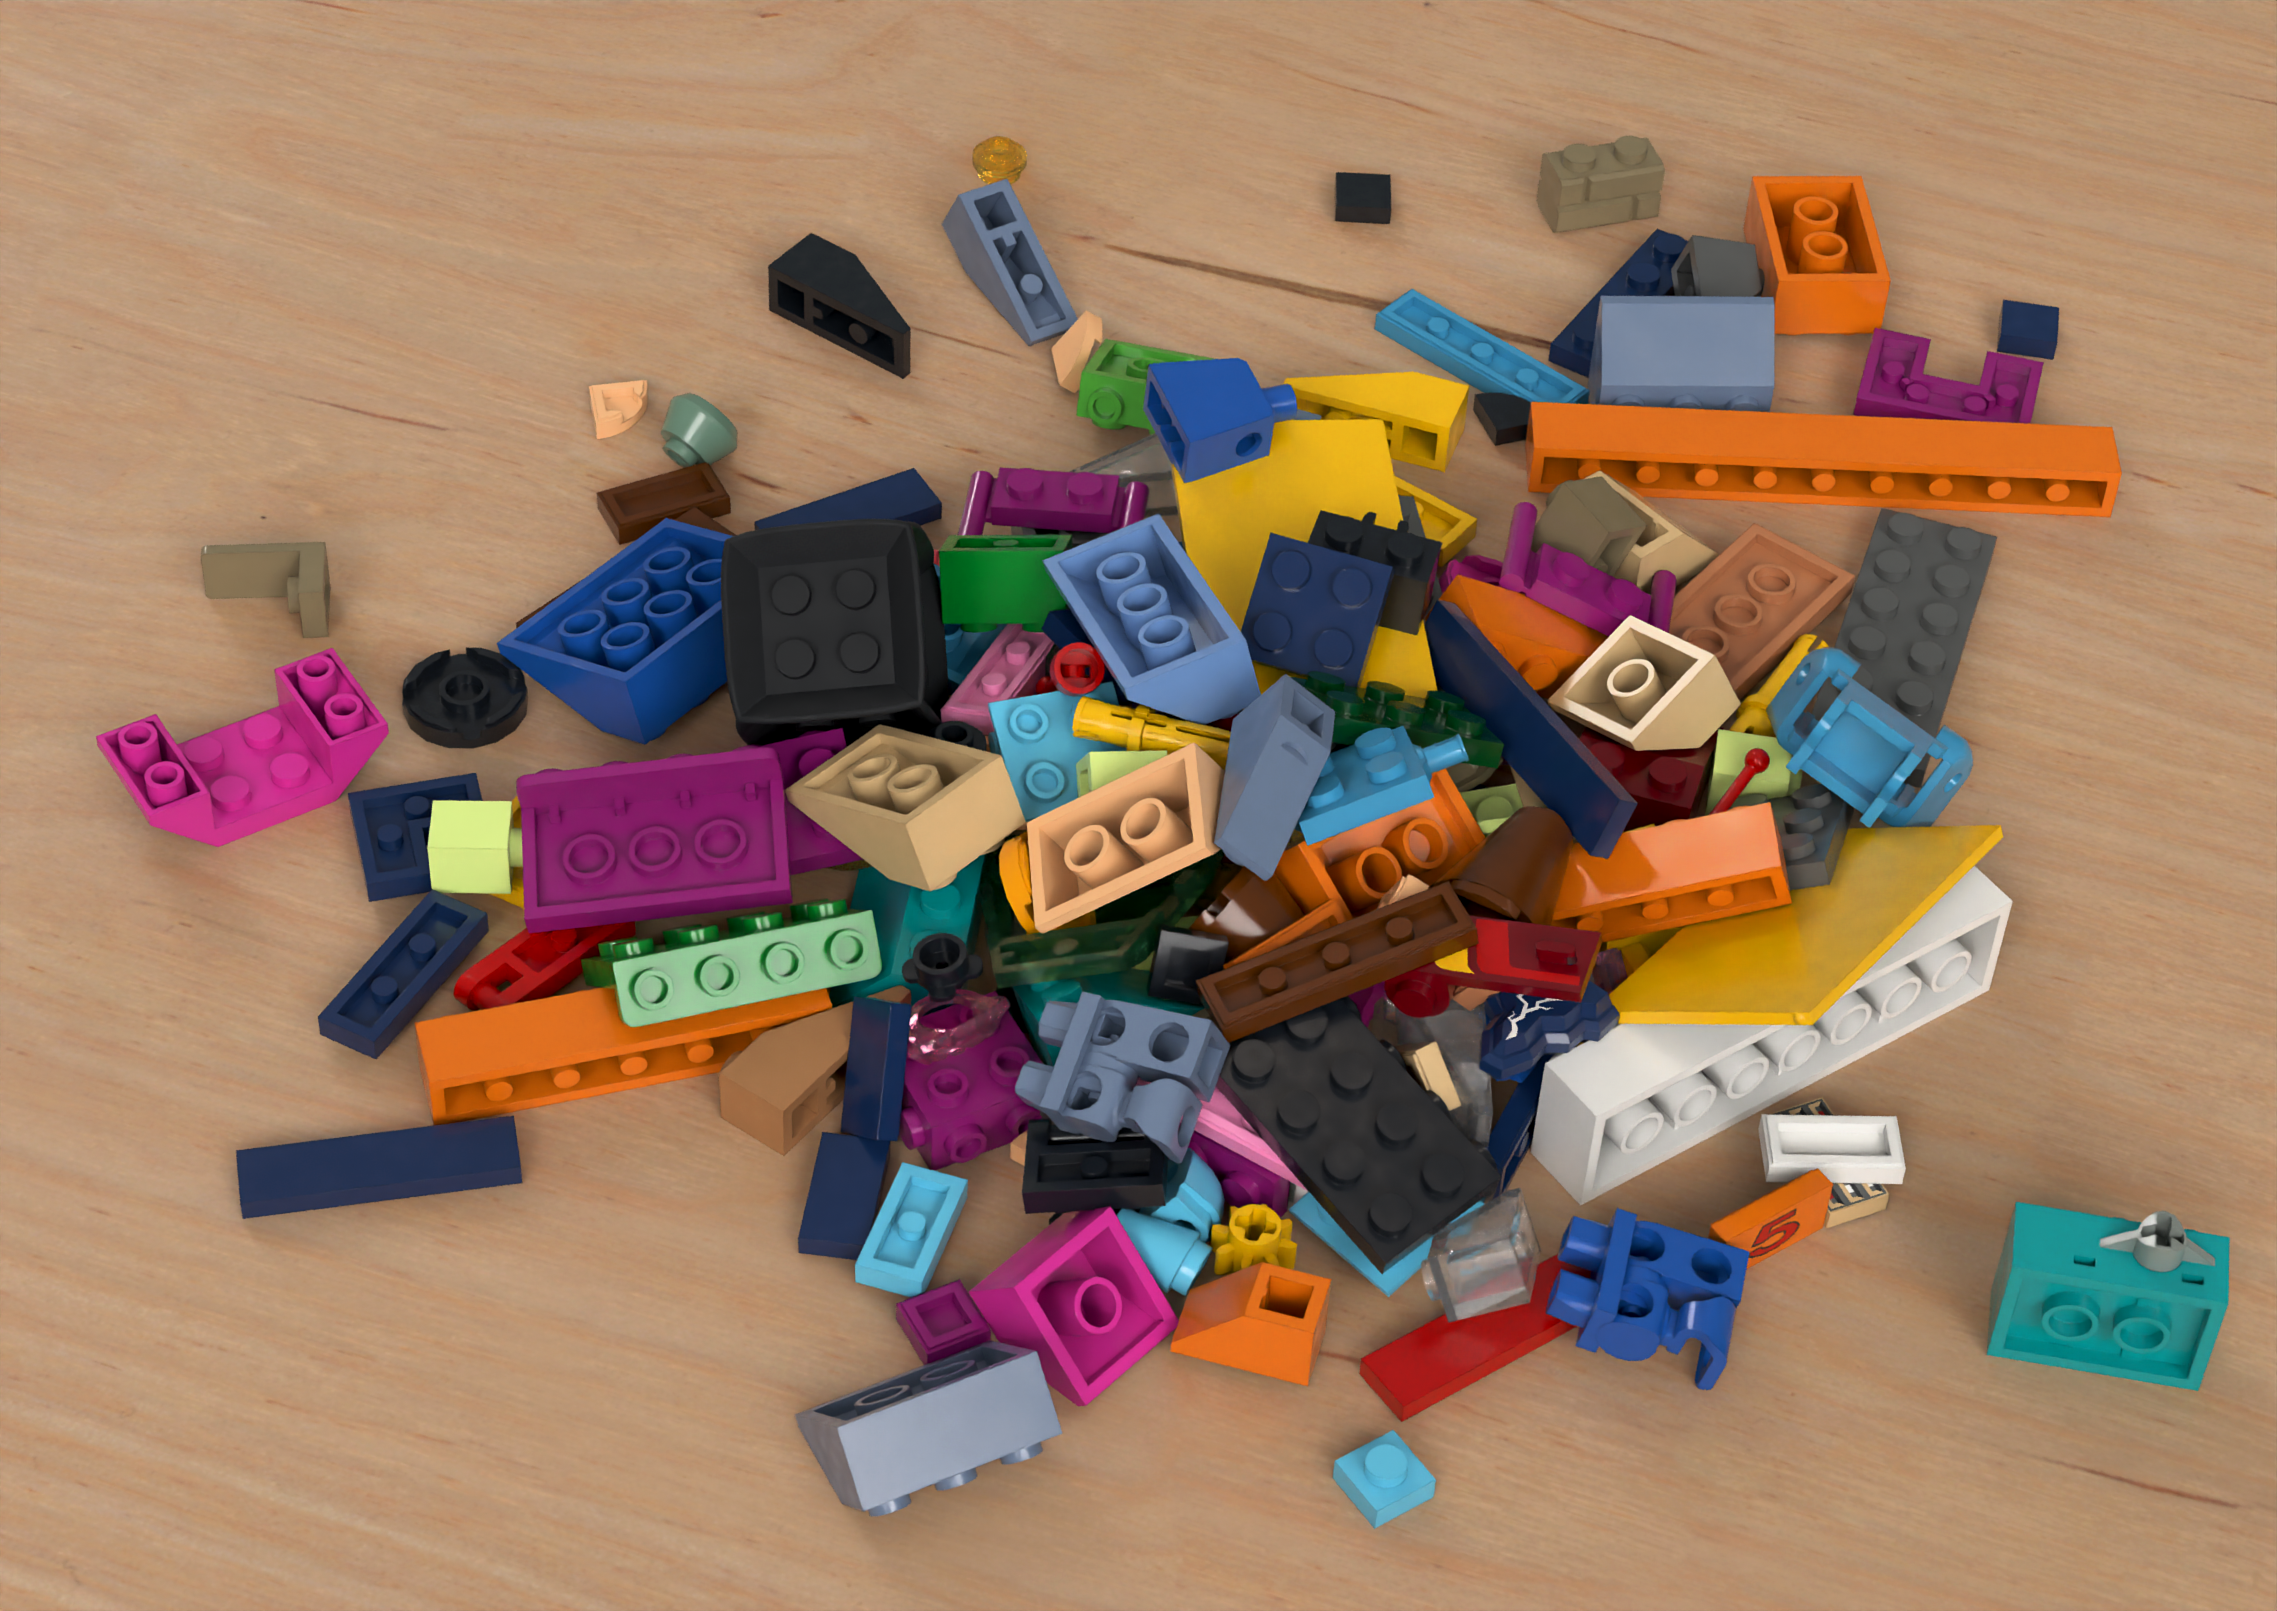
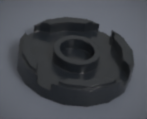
M466 648V654L450 656V649L434 653L416 664L404 679L402 707L410 729L425 741L446 748L473 749L496 743L514 732L527 714L528 689L525 685V678L521 669L502 654L484 648Z

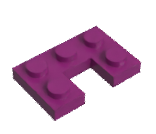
M1879 328L1874 329L1853 415L2031 424L2044 362L1987 351L1980 384L1974 385L1923 374L1931 339Z

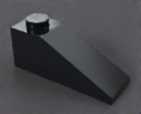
M810 233L768 266L769 311L902 379L910 374L911 328L855 254Z

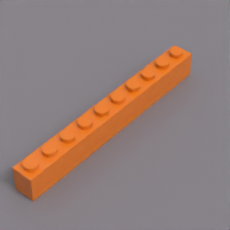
M1531 402L1525 442L1528 492L1551 493L1558 485L1565 481L1585 479L1600 470L1636 491L1642 497L2111 517L2122 475L2113 427Z

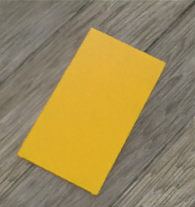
M1383 419L1288 420L1274 423L1268 456L1192 482L1184 483L1174 464H1171L1183 549L1240 632L1270 533L1308 543L1320 510L1348 516L1362 521L1365 514L1373 512L1376 513L1375 525L1397 530L1400 520H1403ZM1422 621L1418 635L1381 626L1378 627L1360 688L1366 689L1369 681H1380L1405 690V695L1426 698L1428 691H1438L1424 621ZM1252 662L1261 694L1285 674L1290 677L1306 679L1303 676Z
M2001 825L1848 828L1830 885L1790 890L1792 904L1684 926L1609 994L1612 1005L1616 1007L1620 1014L1618 1024L1813 1025L2003 838Z

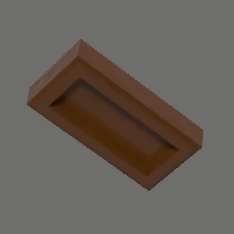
M706 462L597 492L598 510L619 545L637 540L665 518L675 520L693 507H696L712 519L731 513L730 496L710 464Z

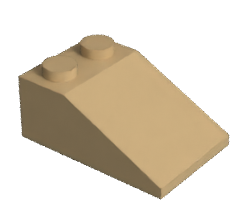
M881 724L784 790L791 804L888 879L930 892L953 882L957 877V872L979 856L997 850L1004 843L1005 837L1026 823L1002 755Z

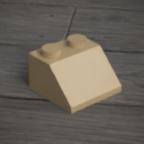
M1631 615L1547 700L1551 709L1635 751L1700 748L1741 705L1716 655Z

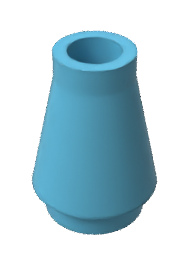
M1121 1208L1117 1217L1159 1288L1166 1294L1173 1289L1186 1297L1208 1261L1213 1247L1199 1240L1200 1232L1138 1213L1132 1209Z

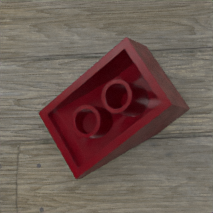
M1589 727L1585 728L1580 741L1638 803L1623 832L1650 824L1659 826L1676 819L1687 820L1696 818L1710 775L1718 729L1700 748L1635 751Z

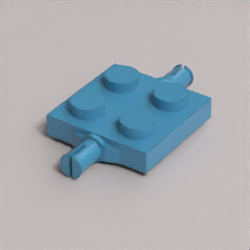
M1404 726L1393 730L1390 728H1377L1362 734L1356 739L1355 744L1329 754L1296 824L1295 830L1303 833L1308 846L1435 798L1430 786L1432 773L1464 761H1469L1460 735L1456 734L1454 737L1422 749L1421 746L1411 743Z

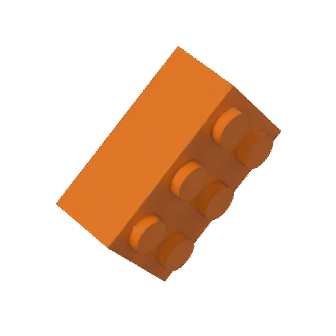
M1752 176L1743 231L1746 243L1755 244L1758 268L1764 272V288L1761 297H1773L1775 334L1854 335L1873 334L1875 328L1881 329L1891 279L1862 176Z

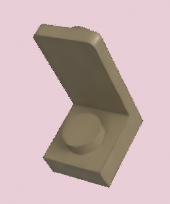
M325 542L207 545L202 547L201 564L206 596L208 598L288 597L289 613H300L303 638L328 637L331 585Z

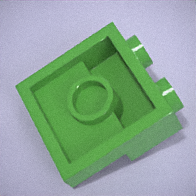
M1105 339L1082 371L1076 416L1091 418L1094 425L1105 429H1123L1126 425L1149 429L1148 433L1158 438L1143 410L1148 365L1164 362L1212 360L1214 358Z

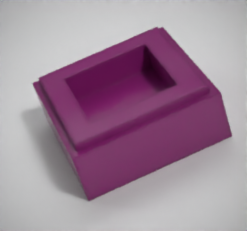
M960 1279L896 1303V1320L924 1365L983 1342L991 1341V1329Z

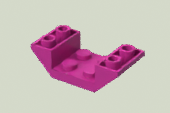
M330 648L274 669L279 706L180 744L175 743L156 714L96 736L97 746L151 826L220 847L335 802L389 734L388 723L335 650Z

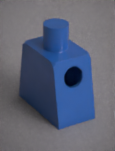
M1240 358L1149 364L1143 410L1171 464H1174L1183 482L1188 483L1268 456L1274 423L1295 419L1297 416V401L1295 393L1289 384L1261 388L1247 361Z

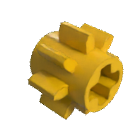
M1263 1203L1261 1205H1245L1240 1208L1230 1207L1228 1226L1222 1224L1212 1226L1210 1246L1213 1247L1212 1251L1216 1253L1215 1274L1229 1275L1261 1262L1294 1269L1297 1244L1291 1241L1293 1221L1291 1219L1281 1220L1274 1210Z

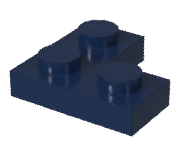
M476 773L348 793L349 809L369 902L431 891L429 858L426 845H428L433 800L483 801Z

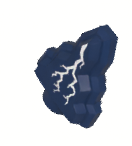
M1592 973L1581 1003L1507 992L1489 995L1484 1009L1490 1019V1023L1483 1030L1480 1040L1479 1069L1491 1075L1495 1080H1501L1531 1069L1543 1055L1568 1053L1580 1042H1587L1588 1040L1598 1042L1618 1024L1620 1014L1616 1007L1612 1005L1608 992L1594 983Z

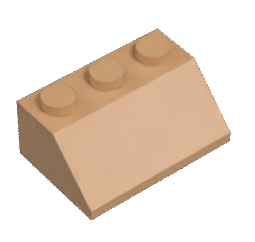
M1194 742L1027 822L1035 928L1044 934L1221 850L1220 847L1214 844L1225 771Z

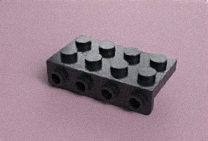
M1349 996L1229 1043L1230 1048L1216 1087L1381 1274L1385 1273L1477 1202L1482 1201L1487 1204L1493 1199L1501 1175L1497 1172L1496 1162L1490 1152L1480 1142L1476 1140L1469 1141L1452 1122L1450 1111L1444 1101L1432 1090L1424 1091L1406 1071L1405 1062L1398 1050L1384 1039L1379 1041L1363 1024L1360 1012Z

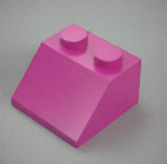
M1111 1206L1094 1210L1063 1213L969 1291L999 1343L1036 1350L1046 1382L1077 1406L1088 1405L1176 1329L1179 1319Z

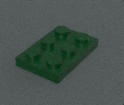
M1318 671L1308 672L1306 679L1291 677L1335 711L1332 743L1353 745L1359 736L1377 728H1390L1393 730L1404 726L1411 743L1421 746L1423 749L1459 734L1469 761L1461 763L1498 769L1504 743L1485 726V719L1472 714L1464 707L1465 701L1458 696L1441 691H1428L1426 698L1405 695V690L1380 681H1369L1366 689L1346 686V682L1342 678Z

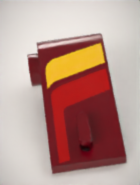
M1469 915L1477 928L1479 944L1386 980L1384 984L1386 995L1396 1008L1405 1015L1415 1018L1434 1017L1444 1013L1450 1005L1456 986L1581 1003L1603 942L1602 934L1595 931Z

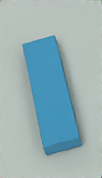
M1414 289L1409 290L1376 314L1375 330L1483 393L1509 394L1529 402L1588 404L1590 390Z

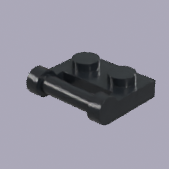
M1050 1118L1030 1119L1028 1122L1022 1185L1025 1214L1068 1213L1110 1206L1112 1209L1166 1206L1168 1157L1145 1133H1137L1130 1128L1123 1127L1119 1130L1116 1141L1105 1142L1081 1133L1077 1135L1062 1131L1056 1125H1052Z

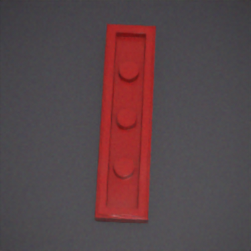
M1558 1254L1361 1358L1359 1374L1397 1418L1403 1422L1578 1327L1545 1314L1548 1298L1560 1269L1589 1279L1591 1271L1560 1261L1557 1258Z

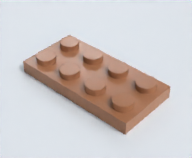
M1753 523L1674 596L1669 634L1716 655L1740 701L1787 655L1800 635L1810 634L1852 593L1855 575Z

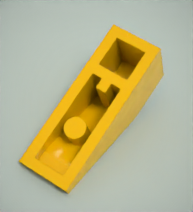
M1418 372L1286 378L1283 384H1289L1292 387L1296 396L1297 409L1321 415V420L1383 419L1391 459L1445 472L1464 432L1469 385Z

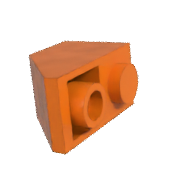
M1261 1262L1192 1288L1188 1293L1172 1338L1170 1352L1308 1386L1326 1331L1331 1279Z

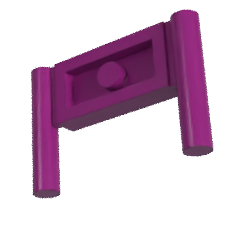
M1000 467L996 479L986 471H976L970 479L958 535H983L985 522L999 526L1111 533L1145 519L1150 491L1146 484L1139 481L1131 482L1126 487H1120L1119 475Z
M1521 502L1514 507L1499 582L1501 588L1518 593L1522 591L1526 593V597L1608 637L1629 615L1669 633L1677 581L1672 572L1667 570L1656 572L1652 578L1649 595L1628 580L1617 579L1586 564L1584 560L1575 554L1562 552L1545 543L1535 553L1531 551L1538 514L1537 508L1529 502Z

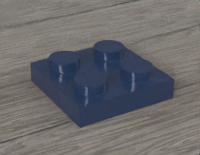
M1270 533L1241 629V633L1246 639L1252 662L1307 677L1310 671L1324 672L1342 678L1346 682V686L1360 688L1395 569L1389 565Z

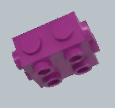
M996 991L971 1000L956 1002L948 1008L910 1021L899 1134L909 1150L917 1148L930 1170L936 1171L955 1163H965L982 1153L1007 1145L1028 1130L1030 1119H1042L1039 1110L1025 1104L1015 1093V1085L1023 1065L1028 1061L1043 1063Z

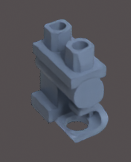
M1082 991L1078 1003L1048 1001L1039 1022L1038 1035L1046 1044L1061 1047L1054 1067L1033 1061H1028L1023 1065L1015 1085V1093L1025 1104L1046 1113L1062 1131L1077 1135L1081 1133L1097 1140L1114 1142L1119 1130L1123 1127L1130 1128L1134 1132L1145 1133L1151 1141L1157 1144L1168 1159L1181 1164L1203 1106L1200 1100L1210 1103L1230 1048V1044L1212 1020L1123 1001L1104 1000L1100 995ZM1139 1078L1151 1082L1147 1085L1136 1086Z

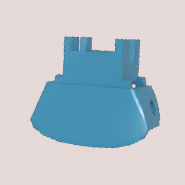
M1824 647L1810 652L1801 660L1765 709L1779 745L1793 755L1786 768L1794 774H1797L1800 769L1805 771L1860 811L1863 815L1859 821L1869 828L1877 818L1893 827H1931L1970 775L1973 767V756L1967 740L1946 725L1940 729L1935 738L1852 679L1862 664L1841 649ZM1830 677L1831 684L1840 689L1841 693L1821 720L1818 721L1814 719L1815 716L1809 711L1806 713L1803 711L1827 678ZM1926 752L1935 759L1942 758L1917 794L1914 792L1915 788L1903 783L1920 763Z

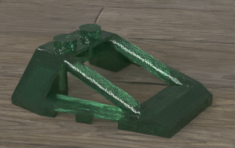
M1019 835L1007 836L1004 842ZM1002 846L988 853L979 889L983 899L981 901L982 911L989 933L987 934L993 974L998 988L1127 971L1142 963L1155 949L1159 925L1175 926L1212 882L1225 855L1221 849L1209 857L1151 883L1147 888H1140L1095 909V925L1053 930L1044 934L1039 932L1014 936V911L1006 897L1000 877L999 854Z

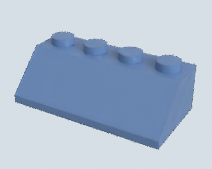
M1159 513L1042 560L1045 571L1128 700L1194 723L1206 725L1218 719H1226L1236 715L1261 695L1246 639Z

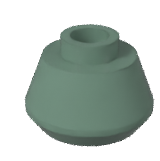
M692 393L672 398L661 429V435L666 441L662 448L674 462L683 468L704 462L712 465L736 450L737 429L720 410L705 399Z

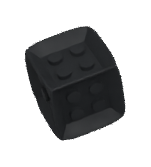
M892 519L838 520L763 528L745 532L724 541L721 563V605L727 683L732 708L736 717V729L741 739L747 745L762 746L794 739L810 731L825 732L843 728L846 745L849 746L879 724L920 735H925L934 726L942 724L940 710L949 699L945 626L942 623L939 580L933 564L934 549L927 534L919 524Z

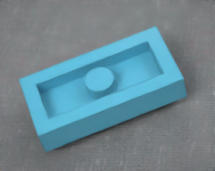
M902 1162L856 1261L855 1282L911 1298L925 1293L968 1198V1180Z

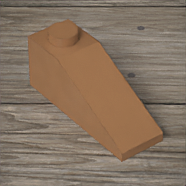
M902 985L867 996L911 1004V990ZM853 1001L763 1032L743 1051L734 1052L723 1064L718 1077L721 1118L785 1156L844 1100Z

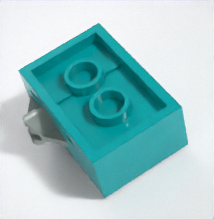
M2016 1202L1991 1288L1987 1355L2199 1391L2229 1303L2230 1237L2184 1229L2176 1216L2167 1211L2154 1212L2141 1223L2119 1217H2105Z

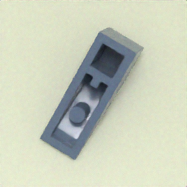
M1008 179L959 194L945 217L942 226L966 274L1028 346L1065 334L1078 318Z

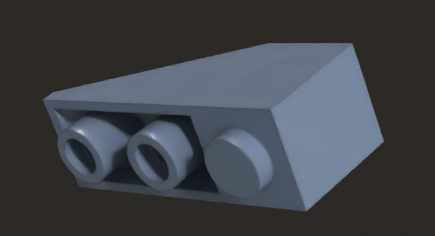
M1287 674L1283 675L1232 721L1214 844L1220 847L1232 862L1247 867L1264 881L1273 876L1331 752L1335 711Z

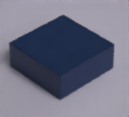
M2003 300L1999 316L1997 352L2053 360L2058 341L2059 307Z

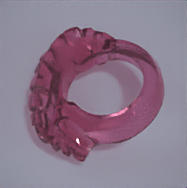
M956 989L955 997L947 1002L932 1001L929 995L922 998L911 1007L908 1040L910 1044L908 1046L909 1057L924 1065H931L932 1061L937 1062L946 1059L948 1055H959L965 1052L966 1047L972 1048L978 1045L985 1038H989L998 1028L1004 1013L1010 1007L1008 999L1005 996L984 997L977 992ZM962 1004L973 1011L971 1019L951 1030L928 1028L919 1022L927 1011L940 1005Z

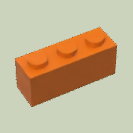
M1458 574L1438 599L1455 603L1539 696L1548 699L1608 638V636L1526 597L1525 594ZM1432 609L1429 611V613H1428V614L1426 615V617L1424 618L1425 621H1427V619H1428V617H1429V615H1430Z

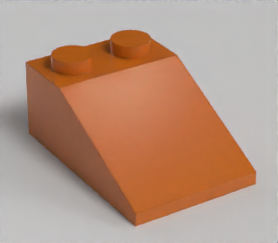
M1446 768L1432 773L1430 786L1435 798L1308 846L1304 835L1286 846L1274 872L1304 914L1332 898L1337 900L1348 921L1377 909L1382 896L1403 876L1406 877L1410 874L1431 886L1485 839L1483 832Z

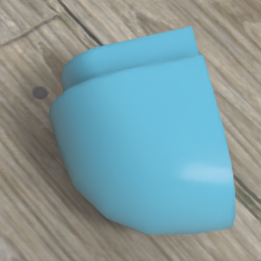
M1187 1148L1181 1164L1168 1159L1166 1206L1141 1207L1139 1213L1200 1232L1199 1240L1206 1243L1211 1241L1212 1226L1222 1222L1225 1198L1221 1184L1214 1171L1191 1148Z

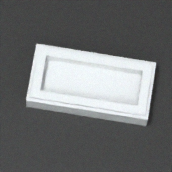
M1761 1115L1758 1131L1766 1182H1790L1817 1168L1832 1183L1902 1184L1906 1166L1897 1116Z

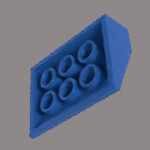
M665 518L497 642L500 654L601 731L646 745L648 742L662 736L671 724L692 708L703 704L711 693L727 682L721 605V563L724 541L733 536Z

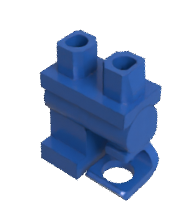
M1619 1208L1616 1209L1608 1225L1572 1216L1563 1233L1557 1258L1560 1261L1590 1270V1279L1560 1269L1553 1282L1545 1314L1579 1327L1576 1347L1596 1353L1598 1347H1601L1611 1356L1627 1361L1648 1359L1656 1352L1659 1345L1666 1346V1351L1678 1355L1689 1338H1696L1701 1341L1695 1374L1696 1387L1702 1390L1713 1388L1726 1366L1736 1308L1741 1301L1750 1251L1658 1223L1636 1221L1637 1214Z

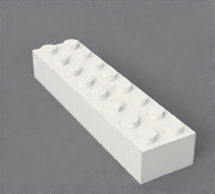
M1974 866L1813 1025L1617 1024L1598 1042L1589 1040L1573 1048L1568 1053H1556L1544 1065L1530 1152L1580 1206L1989 991L2013 901Z

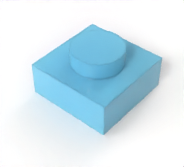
M1394 1430L1334 1462L1333 1479L1374 1529L1434 1497L1436 1479Z

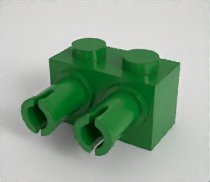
M949 535L939 550L942 623L960 624L962 631L972 633L995 630L998 628V624H1022L1024 631L1044 632L1041 628L1049 611L1070 608L1045 571L1042 560L1072 549V535Z

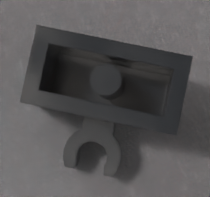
M1320 510L1308 543L1392 566L1395 569V574L1379 626L1418 635L1432 597L1442 542L1408 533L1409 525L1407 521L1400 520L1397 530L1375 525L1376 513L1373 512L1365 514L1362 521L1348 516Z

